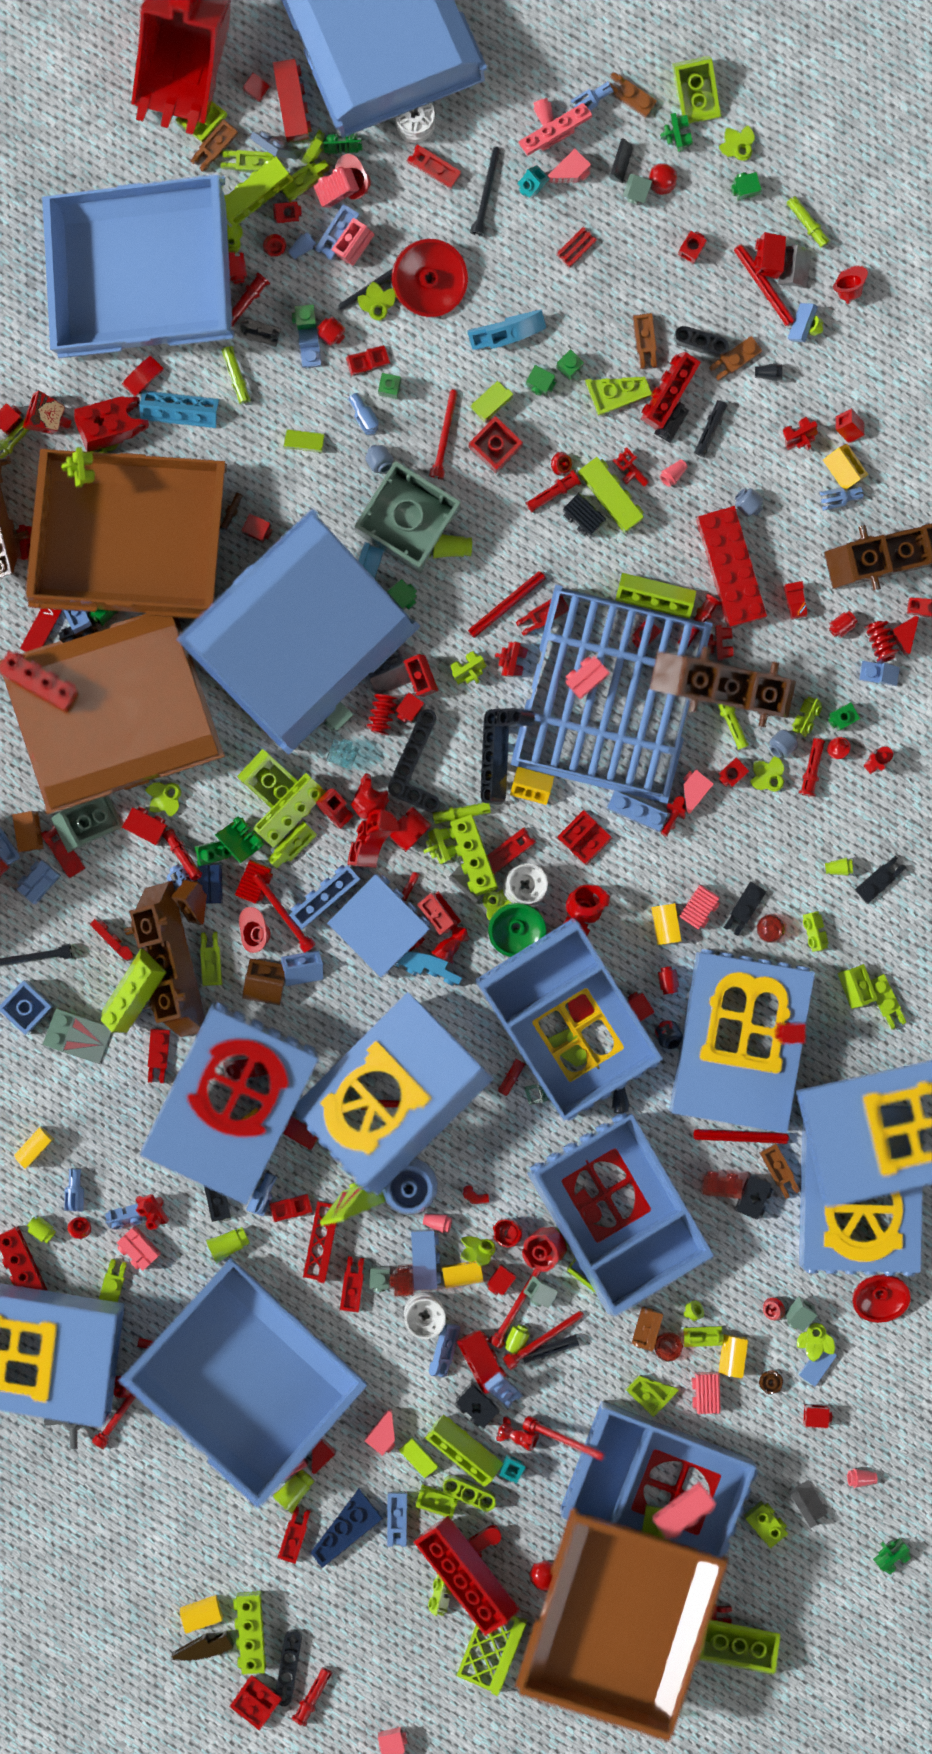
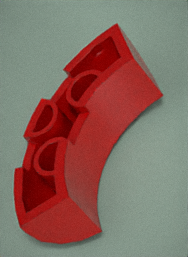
M375 810L368 814L369 818L366 821L362 820L356 830L358 834L356 842L352 841L347 865L377 868V861L383 843L391 833L399 831L397 819L391 812Z

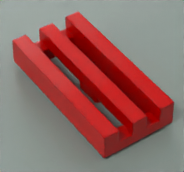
M582 227L556 255L570 268L597 239L592 237L591 233ZM582 234H584L585 236L565 256H563L562 254ZM587 239H589L590 241H589V242L579 251V253L569 262L567 259H568Z

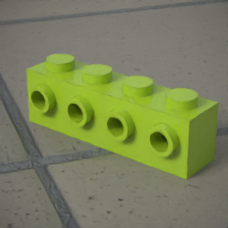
M276 156L267 160L262 168L252 172L247 180L237 184L232 192L224 195L227 220L233 227H236L294 180Z
M595 457L578 471V475L625 534L643 520L644 516L642 514L644 512L638 504L634 505L630 500L632 499L631 494L626 489L623 490L619 484L621 482L615 474H610L607 470L609 468L607 463L603 459L600 460L598 457Z
M622 573L615 601L690 619L696 591Z
M305 773L253 829L274 848L284 840L289 831H293L297 827L298 822L310 813L316 801L326 791Z
M472 814L450 822L451 828H449L451 838L456 839L458 844L455 846L458 857L462 856L464 863L461 864L464 874L469 876L470 881L467 884L470 892L480 896L499 889Z
M444 1414L434 1423L425 1437L426 1440L484 1487L494 1479L503 1465V1462L497 1456L490 1453L481 1443L473 1439L465 1430H462L452 1419Z
M261 1591L238 1592L236 1598H233V1608L237 1610L238 1618H235V1630H239V1637H236V1648L240 1649V1656L237 1657L238 1669L241 1668L242 1675L265 1673L266 1657Z

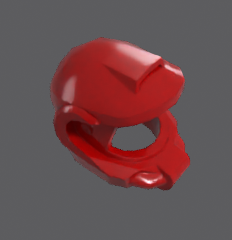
M365 773L361 778V783L350 804L357 815L364 820L369 818V813L375 810H384L390 801L388 799L389 791L379 792L373 789L369 773Z
M586 884L579 886L568 895L566 900L567 913L578 922L595 923L600 919L602 910L609 906L610 895L598 885Z

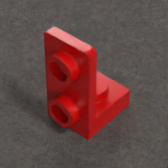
M249 1058L223 1062L225 1077L231 1080L240 1079ZM256 1062L248 1078L263 1076L269 1073L263 1063Z

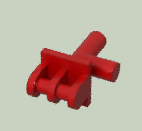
M627 447L622 454H618L619 457L612 460L620 471H624L626 468L629 470L621 479L626 485L634 477L643 487L649 483L647 478L632 463L638 457Z
M682 796L676 797L673 804L669 802L667 804V812L670 813V816L661 831V835L665 837L668 836L670 830L676 827L675 821L677 817L684 820L686 818L685 800Z

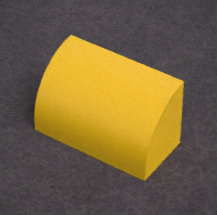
M847 443L823 459L834 478L845 490L869 475Z
M517 767L510 795L547 805L554 776Z
M675 903L651 907L657 945L681 942Z
M40 1126L14 1154L15 1159L24 1169L30 1167L51 1144L54 1138Z
M476 1261L442 1266L446 1289L484 1283L481 1266Z
M723 1334L719 1373L743 1378L748 1345L746 1337Z
M216 1595L180 1607V1617L185 1634L221 1622L224 1617Z

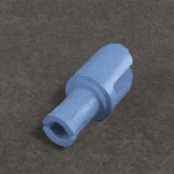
M607 81L595 90L589 88L570 101L572 104L580 101L574 108L582 103L588 105L593 102L587 107L591 111L599 106V100L613 93L614 90Z
M359 393L352 394L348 400L356 411L354 416L366 435H374L379 424L377 417L371 407L365 406Z
M840 487L819 492L820 496L836 493V496L821 499V503L838 500L837 504L823 506L822 510L846 506L848 501L863 499V494L855 495L856 493L863 492L862 488L845 490Z
M69 1169V1186L65 1188L64 1211L83 1212L84 1188L80 1186L81 1169Z
M266 1172L260 1188L254 1190L246 1211L264 1217L273 1197L270 1192L277 1179L275 1175Z

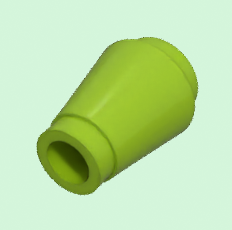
M847 857L825 863L826 874L842 876L853 874L852 859H847Z

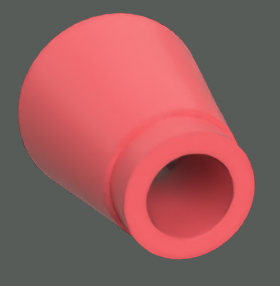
M548 98L533 103V109L543 126L554 120L552 105Z
M680 459L662 470L660 475L661 481L668 487L675 485L688 468L687 464Z
M425 1213L423 1225L443 1234L444 1232L449 1233L452 1218L444 1214Z
M853 1468L847 1474L848 1485L858 1488L877 1484V1473Z

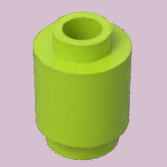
M40 1216L37 1219L33 1217L27 1224V1227H29L27 1232L46 1244L57 1232L51 1224Z
M521 1324L513 1326L505 1342V1348L514 1354L522 1350L530 1337L529 1329Z

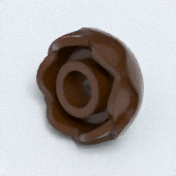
M768 1370L760 1376L759 1386L766 1394L771 1395L781 1391L783 1378L777 1371Z

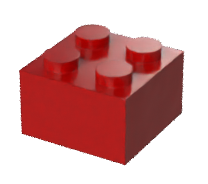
M496 416L469 442V448L495 474L523 447V442Z

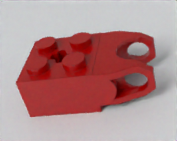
M120 396L74 409V421L86 452L123 443L124 440L131 439L149 428L148 420L134 419L128 416L129 412L140 406L139 397Z

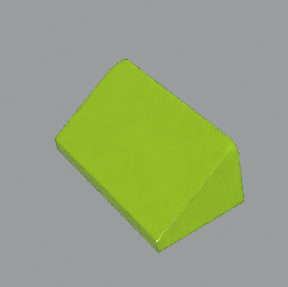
M287 429L284 449L322 453L325 434Z
M413 1437L399 1449L401 1454L424 1478L439 1467L438 1463Z

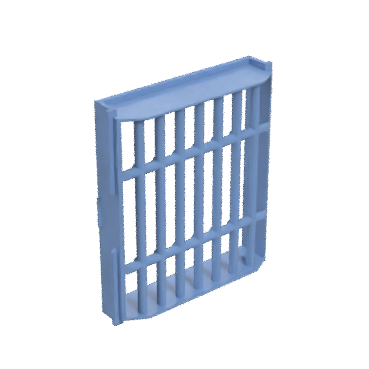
M555 585L539 648L542 652L540 664H537L532 684L533 692L531 699L526 700L524 709L531 710L548 640L560 643V648L543 715L534 713L535 721L541 722L532 760L530 762L519 759L527 728L520 727L511 765L668 804L684 740L681 737L690 700L688 698L685 699L673 747L663 745L675 698L673 694H667L655 743L644 740L656 694L654 690H648L637 738L626 736V731L643 664L650 666L655 664L656 659L645 656L654 619L665 621L659 652L666 653L673 624L684 626L677 654L679 656L685 657L692 628L701 630L702 635L696 658L701 657L702 646L707 647L713 623H702ZM559 595L572 598L563 636L550 633ZM579 600L590 603L581 640L570 638ZM598 605L609 608L600 645L589 643ZM617 610L628 612L619 650L608 647ZM635 615L647 617L638 654L626 652ZM568 645L579 648L574 667L576 671L583 667L580 663L584 661L587 650L598 652L597 659L602 665L605 655L617 657L599 729L588 726L598 685L587 695L580 724L569 721L575 699V693L570 688L562 719L550 717ZM624 659L636 663L619 731L614 733L607 731ZM548 724L560 727L550 766L539 764ZM567 729L578 731L569 771L558 768ZM590 734L597 736L588 775L576 773L585 735ZM606 738L614 740L616 743L607 779L603 780L595 778L604 739ZM623 743L634 745L625 785L614 782ZM642 748L653 750L644 789L632 787ZM663 752L671 754L663 791L662 794L651 790L660 754Z

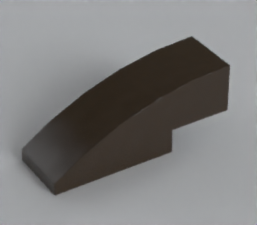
M227 1630L212 1639L205 1633L173 1651L171 1658L178 1661H192L214 1657L233 1649L234 1642Z

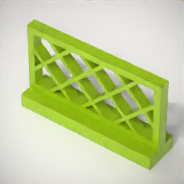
M514 1615L511 1620L515 1622L511 1629L505 1631L504 1627L501 1626V1633L494 1636L492 1633H489V1638L480 1641L477 1635L479 1628L476 1625L456 1676L491 1691V1694L498 1696L502 1690L528 1620ZM504 1635L506 1645L498 1649L494 1638ZM491 1640L495 1650L486 1654L482 1643ZM479 1645L482 1656L473 1659L470 1650L472 1647ZM496 1653L499 1663L491 1667L487 1656ZM484 1658L488 1669L479 1672L475 1661ZM472 1663L475 1674L471 1676L463 1674L464 1666ZM490 1672L492 1677L490 1685L482 1681L481 1674Z

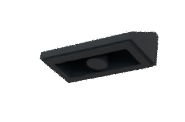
M624 138L620 141L610 173V180L620 183L624 181L633 152V146Z

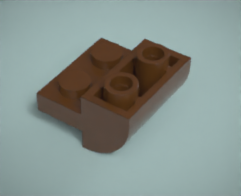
M250 958L242 999L280 1006L285 982L282 964Z

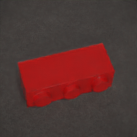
M475 1330L456 1342L482 1393L488 1394L489 1391L484 1385L498 1373L506 1377V1373L497 1364V1355L493 1349L490 1350L486 1334L481 1332V1330Z

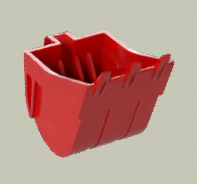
M231 0L143 1L140 7L138 52L131 105L138 106L137 121L143 122L148 109L163 113L161 127L164 128L169 127L173 116L188 119L187 134L193 135L198 122L205 124L215 93L217 71L227 38Z

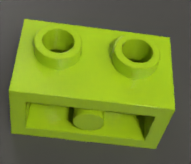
M760 1501L744 1514V1517L771 1549L788 1535L785 1529L787 1525L781 1518L777 1519L773 1515L775 1510L768 1502L764 1504Z

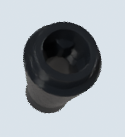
M777 362L755 366V378L776 382L777 380H782V364Z
M625 1087L619 1090L617 1088L614 1089L612 1100L614 1113L629 1112L630 1103Z

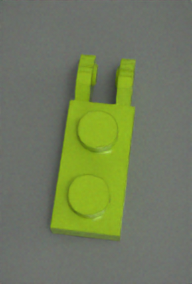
M222 151L223 158H236V163H221V169L254 172L262 168L267 160L275 156L269 152Z
M217 931L212 934L213 947H207V935L205 932H201L200 955L203 986L222 985L221 955Z
M882 974L870 980L878 999L875 1002L890 1029H895V1023L889 1015L893 1012H896L899 1022L902 1025L905 1024L906 1020L900 1010L901 1007L885 975Z
M111 1258L104 1277L99 1300L119 1301L125 1279L126 1262H122L119 1276L114 1275L112 1272L115 1268L116 1259Z

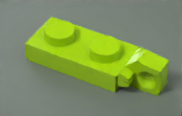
M325 159L317 165L315 162L307 164L291 175L294 180L281 191L288 201L291 202L316 185L318 179L330 170L329 165Z
M303 821L276 847L268 861L276 869L283 862L285 863L288 860L291 862L317 834Z

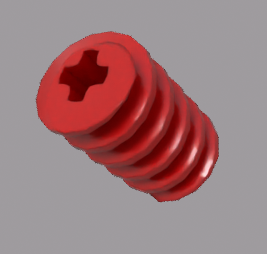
M877 621L864 627L868 629L867 635L871 636L869 642L873 643L872 649L876 650L874 656L879 657L876 660L877 663L889 662L899 652V649H892L896 642L889 641L894 637L893 635H887L891 628L884 627L889 623L888 621Z
M375 694L374 698L379 701L372 702V705L377 709L370 710L375 716L368 718L373 723L367 724L366 727L371 732L389 736L385 729H391L387 722L393 721L389 714H395V712L390 708L397 706L392 700L398 698L385 694Z

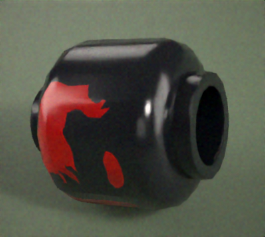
M662 1021L655 1029V1036L663 1048L674 1049L680 1045L683 1039V1034L678 1024L674 1021Z

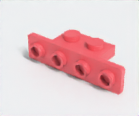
M582 103L518 142L519 146L526 155H530L539 149L543 152L575 133L574 128L592 118V113Z

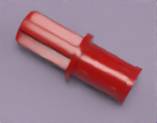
M515 1058L508 1073H505L506 1077L498 1089L499 1093L504 1096L509 1094L515 1082L519 1081L518 1077L526 1066L525 1063Z

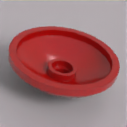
M885 1274L874 1275L863 1280L855 1288L852 1296L855 1312L861 1318L875 1323L888 1322L898 1318L907 1310L911 1300L910 1291L906 1283L896 1276Z

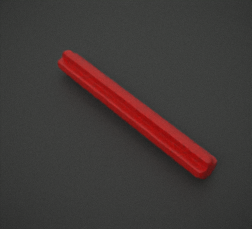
M743 244L738 245L734 252L785 326L791 325L795 321L794 317L767 278L761 275V271L758 275H755L756 268L754 267L753 258Z
M541 571L534 574L469 628V634L473 638L477 637L542 583L546 578Z
M695 1129L693 1131V1138L695 1140L787 1144L789 1141L787 1133Z

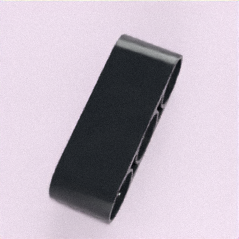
M680 326L674 334L676 345L715 358L725 355L729 348L728 341L725 338L688 326ZM685 333L688 339L681 340L678 334ZM702 338L705 340L706 345L700 346L696 340ZM721 344L724 350L719 352L714 346Z

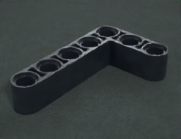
M503 708L489 709L485 712L480 797L483 803L499 805L504 803L507 787L509 728L532 726L535 721V714L532 710Z
M425 709L417 719L390 779L388 791L393 797L432 813L440 808L438 797L408 784L437 720L433 710ZM429 713L434 717L431 723H425L422 720L425 714ZM423 731L426 734L425 739L422 741L416 740L415 733ZM410 748L418 751L415 758L407 756V751ZM408 766L410 769L409 774L406 776L400 775V767ZM394 783H399L402 786V790L399 793H393L391 786ZM417 791L420 795L419 799L411 801L408 797L410 792ZM435 799L437 806L434 809L427 808V800Z

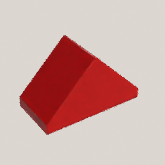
M919 616L912 617L890 631L903 655L908 656L911 653Z
M323 1437L312 1448V1474H316L336 1454L333 1447Z

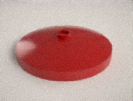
M422 239L409 244L400 252L392 269V286L397 299L408 311L423 317H438L452 311L463 299L468 285V271L463 257L452 245L439 239ZM426 275H430L431 280L429 282H427V280L425 279Z

